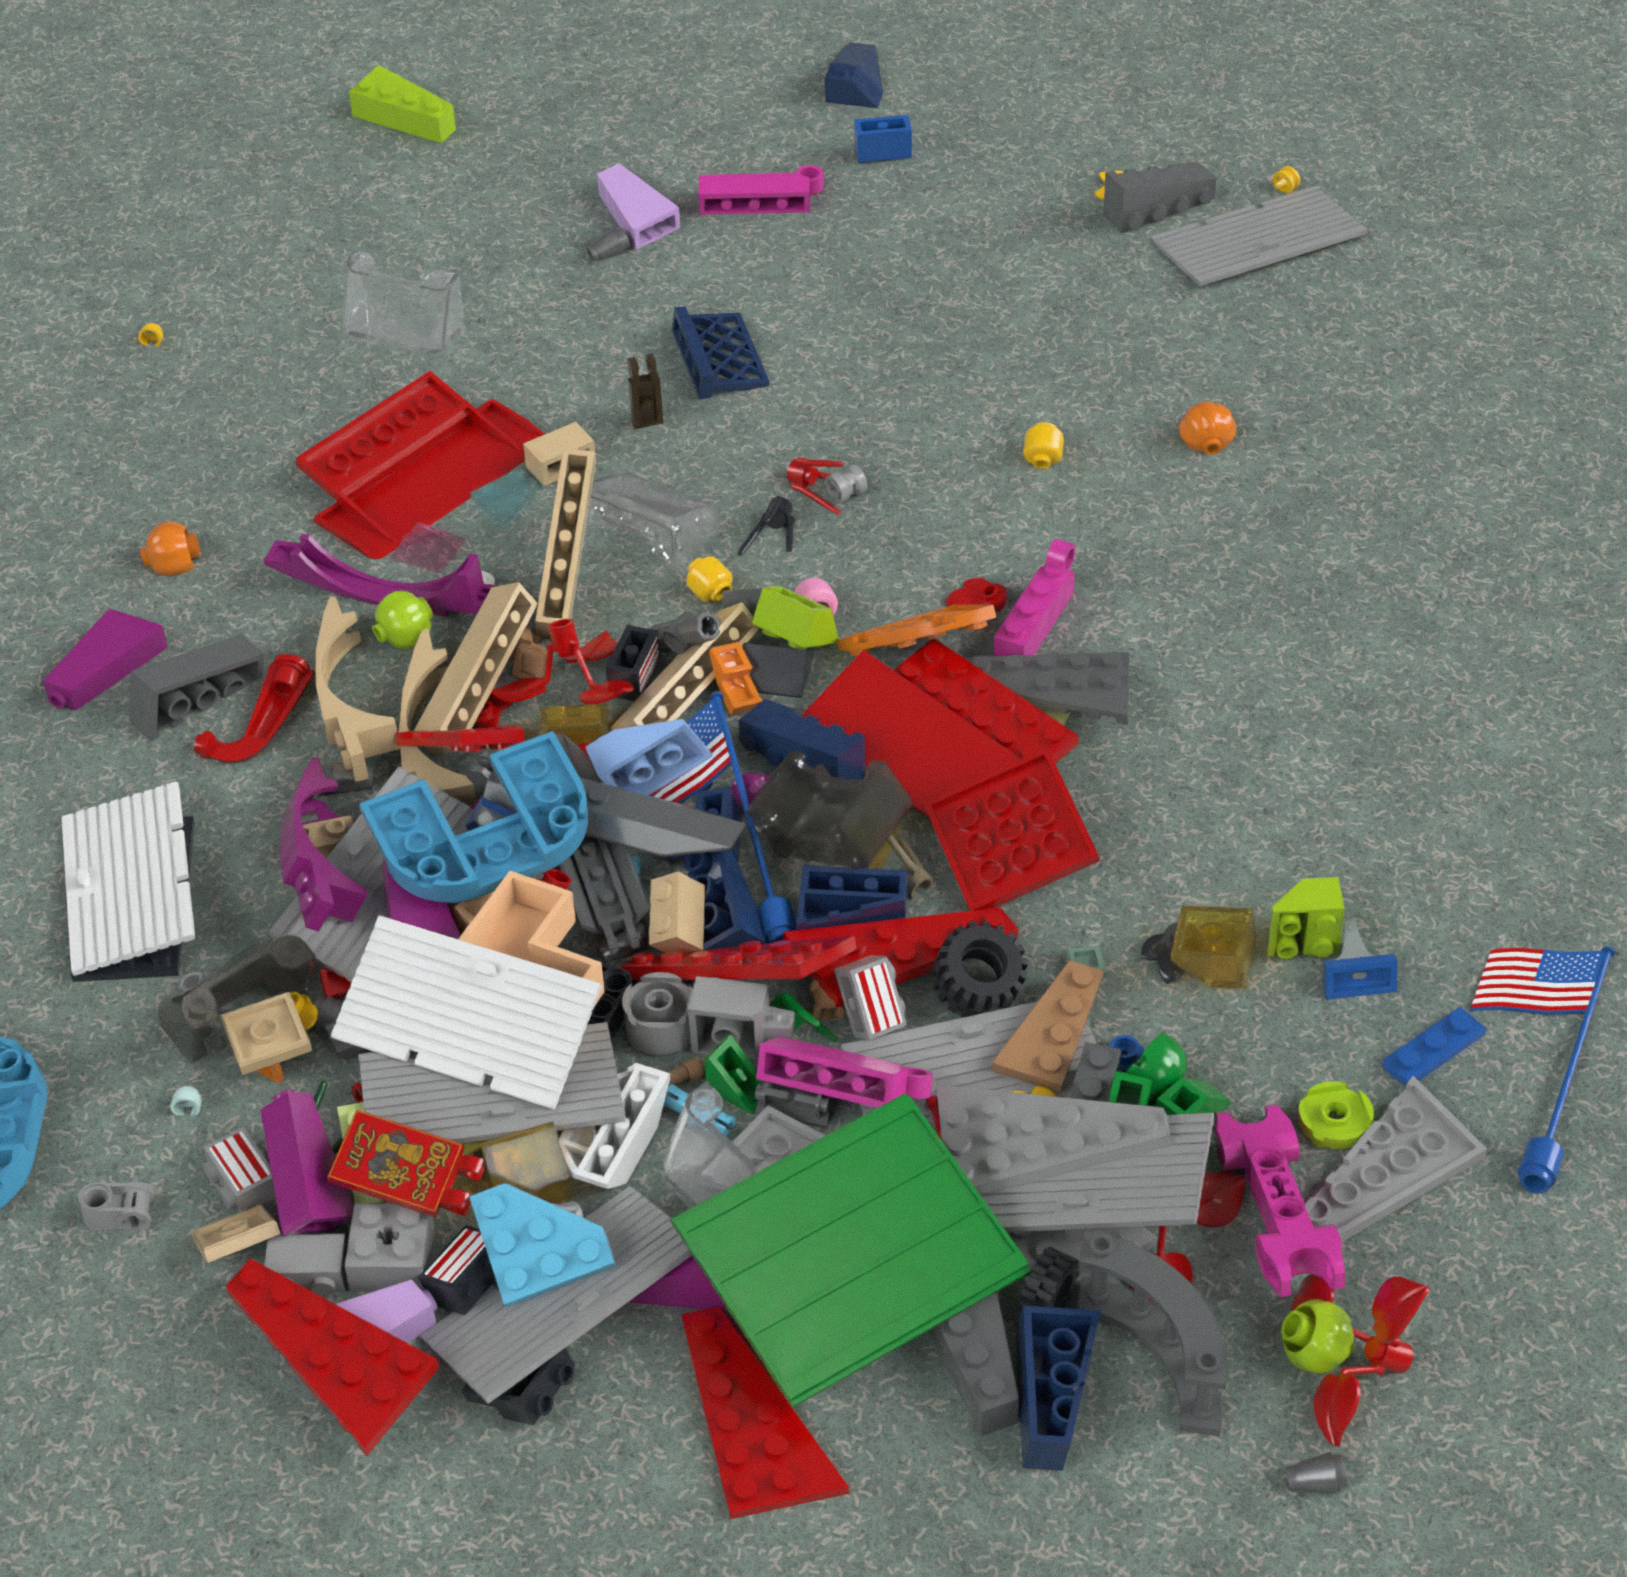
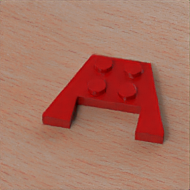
M520 725L445 731L396 732V745L449 746V751L478 752L481 749L503 750L513 746V743L525 742L524 728Z

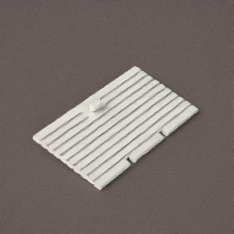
M178 782L156 787L154 790L150 789L144 791V793L133 794L131 797H123L121 800L110 801L108 804H100L98 807L94 806L87 808V810L77 811L75 814L71 813L61 816L70 959L73 976L86 973L88 970H96L98 967L109 966L111 963L116 964L121 962V960H129L134 956L139 957L147 952L152 953L157 951V949H165L170 945L175 946L183 941L188 942L195 939L190 883L188 881L178 883L189 878L184 831H172L183 827Z
M379 915L365 948V953L360 960V965L356 970L355 978H353L350 985L351 988L348 990L346 1000L336 1020V1025H334L331 1038L404 1062L408 1060L412 1050L418 1052L415 1065L479 1086L483 1085L486 1075L493 1076L490 1085L491 1090L555 1110L602 984Z

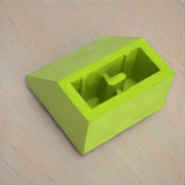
M781 586L762 588L752 624L763 628V634L789 640V646L800 650H806L807 647L823 648V645L837 643L838 634L832 609Z
M1339 877L1302 879L1272 906L1267 946L1268 957L1275 956V951H1277L1278 957L1282 959L1295 957L1298 954L1295 934L1298 932L1303 955H1314L1323 958L1331 954H1339L1345 911Z

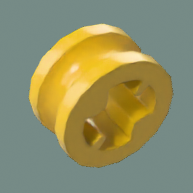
M1290 166L1281 168L1272 177L1273 186L1287 194L1299 187L1301 181L1298 172Z

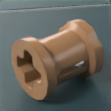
M815 979L810 984V995L815 1000L812 1010L814 1018L818 1021L832 1020L831 1009L833 1008L834 1019H842L845 1014L844 1005L836 1008L833 999L829 998Z

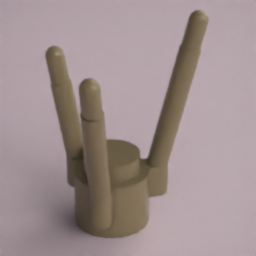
M885 831L883 833L885 839L905 864L899 870L908 871V894L915 898L918 896L915 892L917 887L924 891L929 890L933 884V879L924 870L906 840L900 838L898 844L890 832ZM852 860V864L858 868L872 869L858 860Z

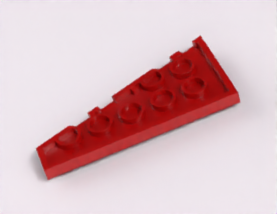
M998 907L783 932V941L792 942L855 935L856 950L809 974L813 980L816 979L819 986L830 999H833L835 1007L838 1008L844 1005V1001L834 971L836 968L870 955L886 956L895 969L896 979L894 982L895 985L932 972L935 964L934 961L944 940L949 933L952 934L954 929L960 925L965 928L968 922L976 921L977 926H981L983 921L991 922L990 927L996 929L1000 925L1005 928L1003 933L1007 936L1013 933L1016 937H1018L1019 928Z
M251 1258L226 1285L229 1297L253 1325L256 1324L271 1346L283 1355L289 1367L318 1401L331 1411L345 1432H349L366 1457L439 1369L438 1359Z

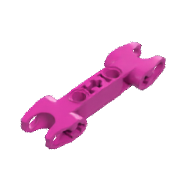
M1276 1104L1264 1105L1265 1118L1263 1121L1255 1124H1243L1235 1121L1228 1111L1214 1112L1217 1158L1223 1171L1244 1170L1252 1195L1268 1232L1255 1236L1257 1261L1264 1279L1280 1297L1292 1295V1278L1300 1274H1314L1322 1277L1332 1289L1345 1288V1268L1342 1257L1341 1238L1334 1224L1313 1227L1303 1198L1288 1165V1162L1299 1160V1144L1291 1120Z

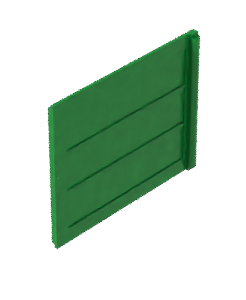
M906 1093L670 1219L671 1224L792 1408L1017 1280L1020 1281L1031 1273V1269L1028 1266L1029 1263L914 1101Z

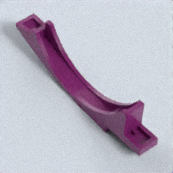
M301 534L299 537L301 543L275 540L263 560L266 566L290 577L341 596L378 605L385 596L394 591H408L417 598L423 597L429 604L433 615L448 617L450 611L477 614L490 589L500 586L484 584L479 558L475 554H468L465 561L456 570L433 581L401 583L376 578L343 563L325 550L311 535Z
M313 757L292 793L282 818L279 856L283 884L295 887L305 927L319 932L327 916L353 922L367 897V891L334 867L313 845L304 830L301 817L316 814V809L326 807V803L314 799V795L324 792H335L338 787L336 780L324 777L320 759Z

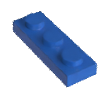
M1458 1007L1383 1059L1382 1068L1406 1087L1407 1082L1413 1076L1420 1081L1483 1037L1486 1033V1027L1464 1009Z

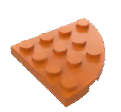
M951 605L836 639L840 651H849L850 656L859 655L863 650L869 652V648L889 646V648L898 646V648H904L917 644L916 638L934 639L947 635L949 630L968 629V631L986 627L988 626L986 620L996 618V613L993 605Z

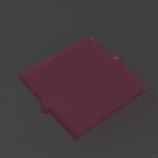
M418 522L407 536L402 537V543L392 554L393 559L440 573L450 560L456 558L455 554L465 543V538Z

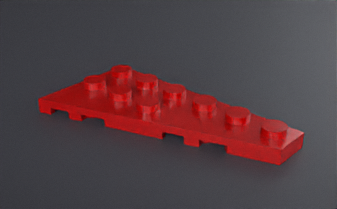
M855 935L792 942L785 940L762 945L760 941H750L740 944V947L692 952L675 951L662 955H653L652 952H641L632 955L631 961L619 967L627 970L631 974L632 980H641L640 977L656 972L675 974L681 980H696V976L720 979H802L857 948Z
M718 1306L681 1314L730 1519L850 1494L847 1483L722 1309Z

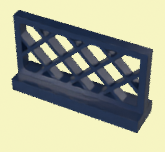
M674 307L671 330L699 400L711 398L712 392L752 390L769 386L770 381L740 313L689 315L686 307ZM735 321L737 326L732 329L723 324ZM695 325H704L708 328L703 330ZM714 331H717L719 333L724 334L725 336L721 338L712 333ZM735 338L744 341V343L739 346L730 342V340ZM706 340L715 345L713 347H710L706 344H703L702 342ZM724 348L733 353L731 355H728L721 352L720 350ZM741 355L750 358L751 361L745 363L737 358ZM713 357L722 361V363L718 365L710 361V359ZM730 365L739 369L740 371L736 373L732 370L727 369V367ZM750 373L759 376V379H749L745 375ZM721 375L730 380L717 381L716 377Z

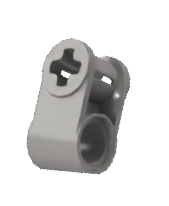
M143 1182L90 1183L84 1186L78 1195L83 1222L87 1227L95 1230H147L151 1224V1216L148 1213L149 1205L154 1201L155 1190Z

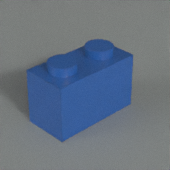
M908 115L854 119V147L857 161L869 162L912 158V129Z

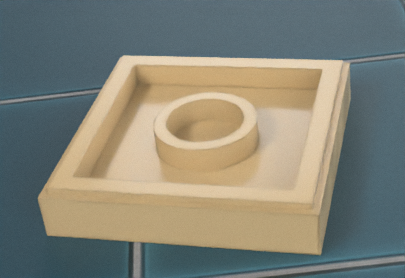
M290 992L220 1015L242 1075L312 1051L311 1043Z
M261 1204L193 1230L191 1233L196 1247L207 1263L281 1234L276 1220Z

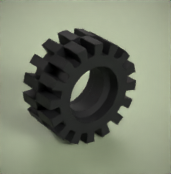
M1051 1246L1045 1248L1043 1254L1037 1257V1263H1033L1030 1275H1027L1025 1279L1026 1285L1021 1290L1022 1296L1019 1299V1304H1021L1019 1309L1022 1311L1023 1306L1064 1308L1066 1301L1072 1296L1070 1294L1072 1289H1075L1077 1284L1075 1280L1079 1277L1080 1273L1078 1271L1080 1268L1079 1260Z

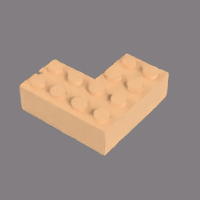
M509 871L458 939L601 983L602 988L596 1003L605 992L601 962L558 947L576 922L573 892Z

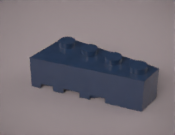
M768 699L761 701L738 720L739 738L745 749L759 752L765 756L771 765H780L788 770L797 781H806L814 786L823 797L830 796L840 802L866 780L865 735L857 732L853 735L845 734L844 728L835 724L830 727L821 725L819 718L811 715L802 718L795 709Z
M1039 1306L1022 1307L1016 1330L1023 1468L1063 1471L1101 1314L1100 1310Z

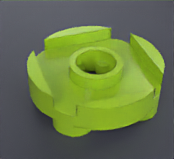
M1337 1081L1323 1082L1312 1086L1307 1091V1096L1301 1099L1298 1108V1124L1301 1131L1314 1145L1320 1148L1347 1149L1353 1147L1373 1124L1374 1109L1366 1094L1360 1090L1357 1094L1347 1089L1348 1084ZM1331 1111H1336L1337 1115H1344L1345 1117L1333 1119L1329 1117Z

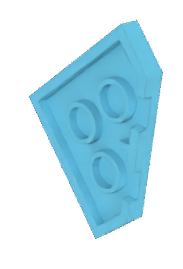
M507 1183L469 1196L498 1288L506 1307L617 1266L606 1232L602 1226Z

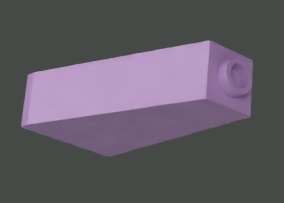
M620 163L597 174L599 195L619 227L626 233L634 249L637 250L680 228L679 207Z
M412 1279L336 1304L407 1343L436 1324L434 1311L437 1309V1304L433 1296L427 1289L421 1291Z

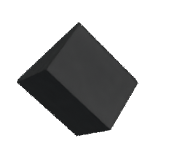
M743 643V650L753 667L749 676L758 693L802 698L814 656L813 651Z

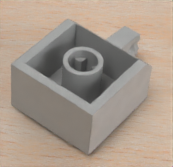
M696 976L688 1007L691 1053L709 1055L726 1036L731 1035L747 1057L754 1061L759 1058L760 1044L768 1041V1038L779 1036L785 1038L792 1037L795 1014L792 1011L769 1006L768 984Z
M387 1201L386 1204H354L345 1261V1271L350 1291H377L411 1279L423 1291L424 1288L418 1276L431 1263L434 1240L433 1217Z

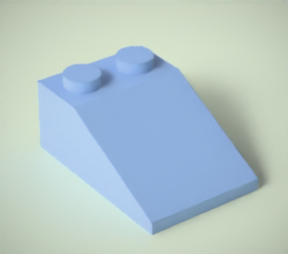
M684 719L615 729L585 747L598 777L605 784L645 795L652 794L713 757L710 750Z

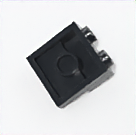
M564 1348L489 1404L469 1387L467 1383L461 1392L469 1402L497 1408L504 1419L534 1425L541 1415L546 1416L551 1412L554 1403L553 1397L562 1385L566 1386L571 1383L574 1377L575 1364L567 1349Z

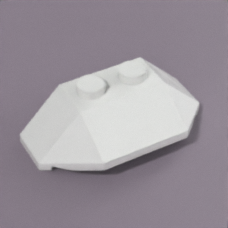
M638 1063L629 1066L627 1071L617 1074L625 1112V1122L565 1129L556 1146L573 1178L606 1189L627 1183L658 1128L670 1081V1073Z

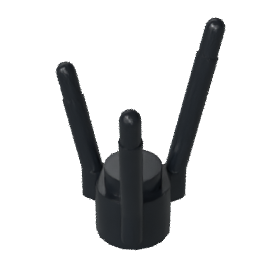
M781 496L771 499L766 512L763 513L759 523L739 550V556L746 552L766 524L774 529L786 526V551L792 552L793 526L796 519L791 516L793 506L789 500Z

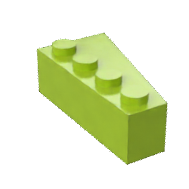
M377 65L349 91L352 116L439 143L445 141L456 130L453 104L380 65Z

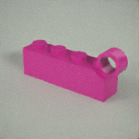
M805 165L800 167L796 173L699 175V215L810 212V195L817 194L824 188L823 170L815 165Z
M1057 538L1053 540L1047 553L1046 564L1043 567L1040 566L994 636V656H1009L1013 654L1034 655L1074 593L1075 573L1069 571L1076 552V545L1074 543Z
M779 1036L760 1044L756 1079L878 1108L904 1093L911 1098H929L931 1096L933 1073L921 1068L903 1067L895 1062Z

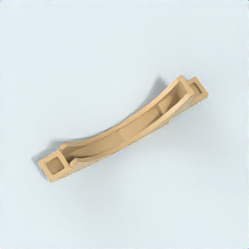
M336 596L329 598L326 605L316 646V688L329 746L337 744L345 771L351 769L355 782L369 779L365 758L398 750L400 746L396 745L397 727L394 717L370 714L355 709L338 699L327 687L331 673L337 663L347 652L362 642L359 631L346 634L345 631L357 622L355 611L342 614Z
M429 629L421 631L413 651L402 691L399 732L411 731L412 722L418 708L424 699L439 685L448 667L436 669L448 657L446 648L433 650ZM400 746L402 769L408 771L409 774L415 775L420 780L425 779L429 785L438 788L439 791L447 793L450 797H454L468 806L477 801L474 784L467 779V776L437 765L427 758L417 746Z

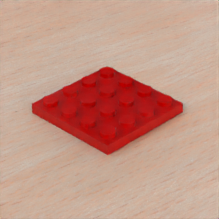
M1048 747L922 802L970 911L996 908L1101 861Z

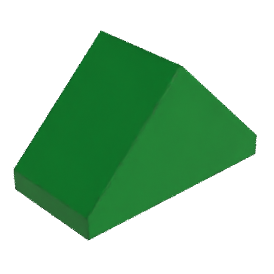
M728 1035L704 1059L707 1090L752 1115L756 1110L758 1099H755L756 1087L758 1084L762 1085V1081L756 1079L757 1068L733 1037Z

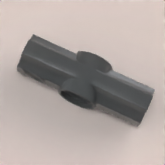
M685 611L677 619L653 625L650 629L658 630L659 651H673L682 654L690 646L716 639L720 635L719 625L721 621L715 613L707 614L706 612L693 614Z

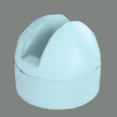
M192 1086L178 1088L172 1097L171 1111L175 1115H184V1107H193L190 1115H198L202 1103L201 1095Z

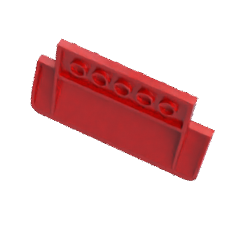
M428 371L296 457V466L337 501L314 516V523L366 557L382 559L525 461L523 444L545 434L529 420L494 399H490L477 409L474 408L432 371Z
M935 638L928 641L894 670L863 650L806 709L802 717L806 718L808 715L817 717L820 724L827 727L833 724L844 728V733L848 735H853L855 732L865 735V773L927 818L929 816L922 803L926 800L1045 747H1048L1055 763H1057L1079 744L1076 733Z

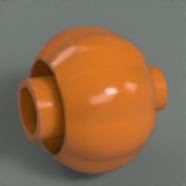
M1211 401L1200 402L1190 407L1179 424L1180 437L1185 444L1194 450L1204 451L1207 455L1218 454L1229 445L1237 432L1236 422L1232 417L1231 411L1226 406Z
M173 521L156 525L148 534L145 548L140 549L144 566H151L157 574L164 576L180 575L192 570L195 567L192 559L201 557L196 534H189L184 525Z

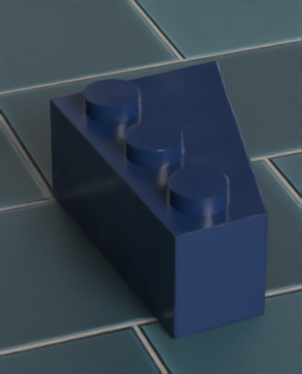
M803 865L796 922L797 930L906 918L908 871Z

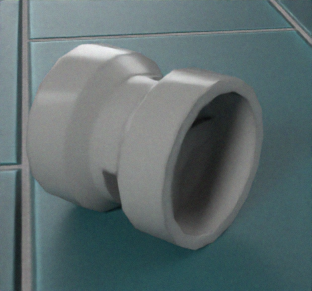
M855 464L844 468L842 473H833L825 479L828 494L831 497H835L839 504L849 500L850 495L862 494L868 488L863 471Z

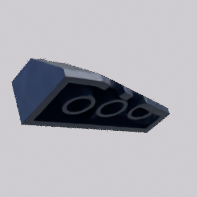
M850 42L831 62L826 73L825 102L878 108L883 95L876 45Z
M732 848L723 851L685 854L684 869L688 871V877L705 885L703 950L740 947V944L750 941H760L761 945L766 943L759 912Z

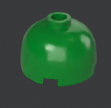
M1163 1031L1141 1053L1143 1055L1135 1064L1133 1063L1126 1072L1127 1074L1152 1079L1148 1105H1155L1157 1098L1180 1078H1184L1188 1069L1187 1056L1183 1048L1175 1039Z

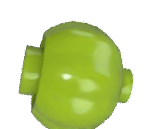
M394 591L385 596L377 605L375 611L376 625L372 629L376 638L381 643L386 641L396 649L410 650L415 648L422 630L429 629L430 633V620L433 619V613L423 597L417 598L408 591Z
M1321 1299L1305 1301L1294 1311H1291L1283 1321L1281 1333L1285 1353L1289 1361L1303 1371L1314 1374L1330 1373L1349 1358L1353 1352L1354 1333L1350 1318L1346 1311L1335 1303Z

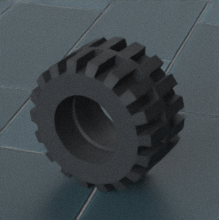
M976 921L968 922L965 928L962 925L958 926L952 934L949 933L934 961L935 964L931 976L935 977L932 982L934 990H940L938 998L941 1003L947 1001L950 1004L948 1009L953 1013L956 1009L961 1011V1017H968L971 1013L977 1015L1009 1008L1026 980L1028 972L1025 970L1028 966V960L1022 957L1025 950L1022 944L1016 946L1015 941L1017 937L1013 933L1007 936L1003 933L1005 928L1000 925L995 929L990 927L991 922L983 921L981 926H977ZM978 959L987 963L994 970L997 980L985 983L973 979L964 970L962 961Z

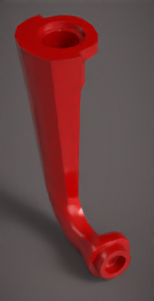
M291 654L276 655L273 663L269 665L244 736L233 743H222L216 739L211 731H204L203 734H198L195 738L194 752L200 754L202 759H214L224 763H240L257 756L267 747L290 715L313 679L315 670H311L308 663L298 656Z

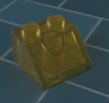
M605 703L541 707V735L553 731L555 735L564 733L576 745L582 742L593 743L599 737L610 732V705Z
M1182 905L1170 955L1171 961L1210 988L1246 989L1256 943L1253 909Z
M553 1121L481 1143L488 1189L507 1183L551 1204H560L572 1199L570 1177Z

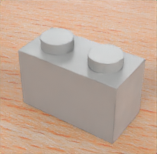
M345 1234L274 1236L267 1241L264 1266L322 1297L330 1296L334 1292H345L347 1278L345 1261L348 1248Z

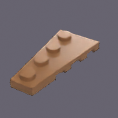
M1069 960L994 1059L991 1071L1061 1093L1100 987L1104 971Z

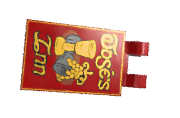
M356 1109L327 1177L330 1183L436 1218L440 1208L466 1216L471 1204L469 1200L470 1194L462 1190L452 1189L457 1175L480 1182L485 1167L482 1166L484 1163L483 1159L473 1155H462L464 1146L461 1143Z

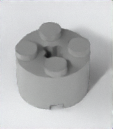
M656 972L640 977L641 982L633 987L630 984L622 998L625 1032L628 1041L636 1051L649 1055L663 1056L684 1051L691 1043L688 1007L693 989L690 985L687 987L682 983L680 977L671 973Z

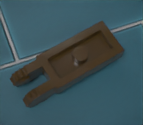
M653 353L646 355L645 361L648 374L639 376V365L635 357L628 358L630 408L634 429L663 424L661 383Z

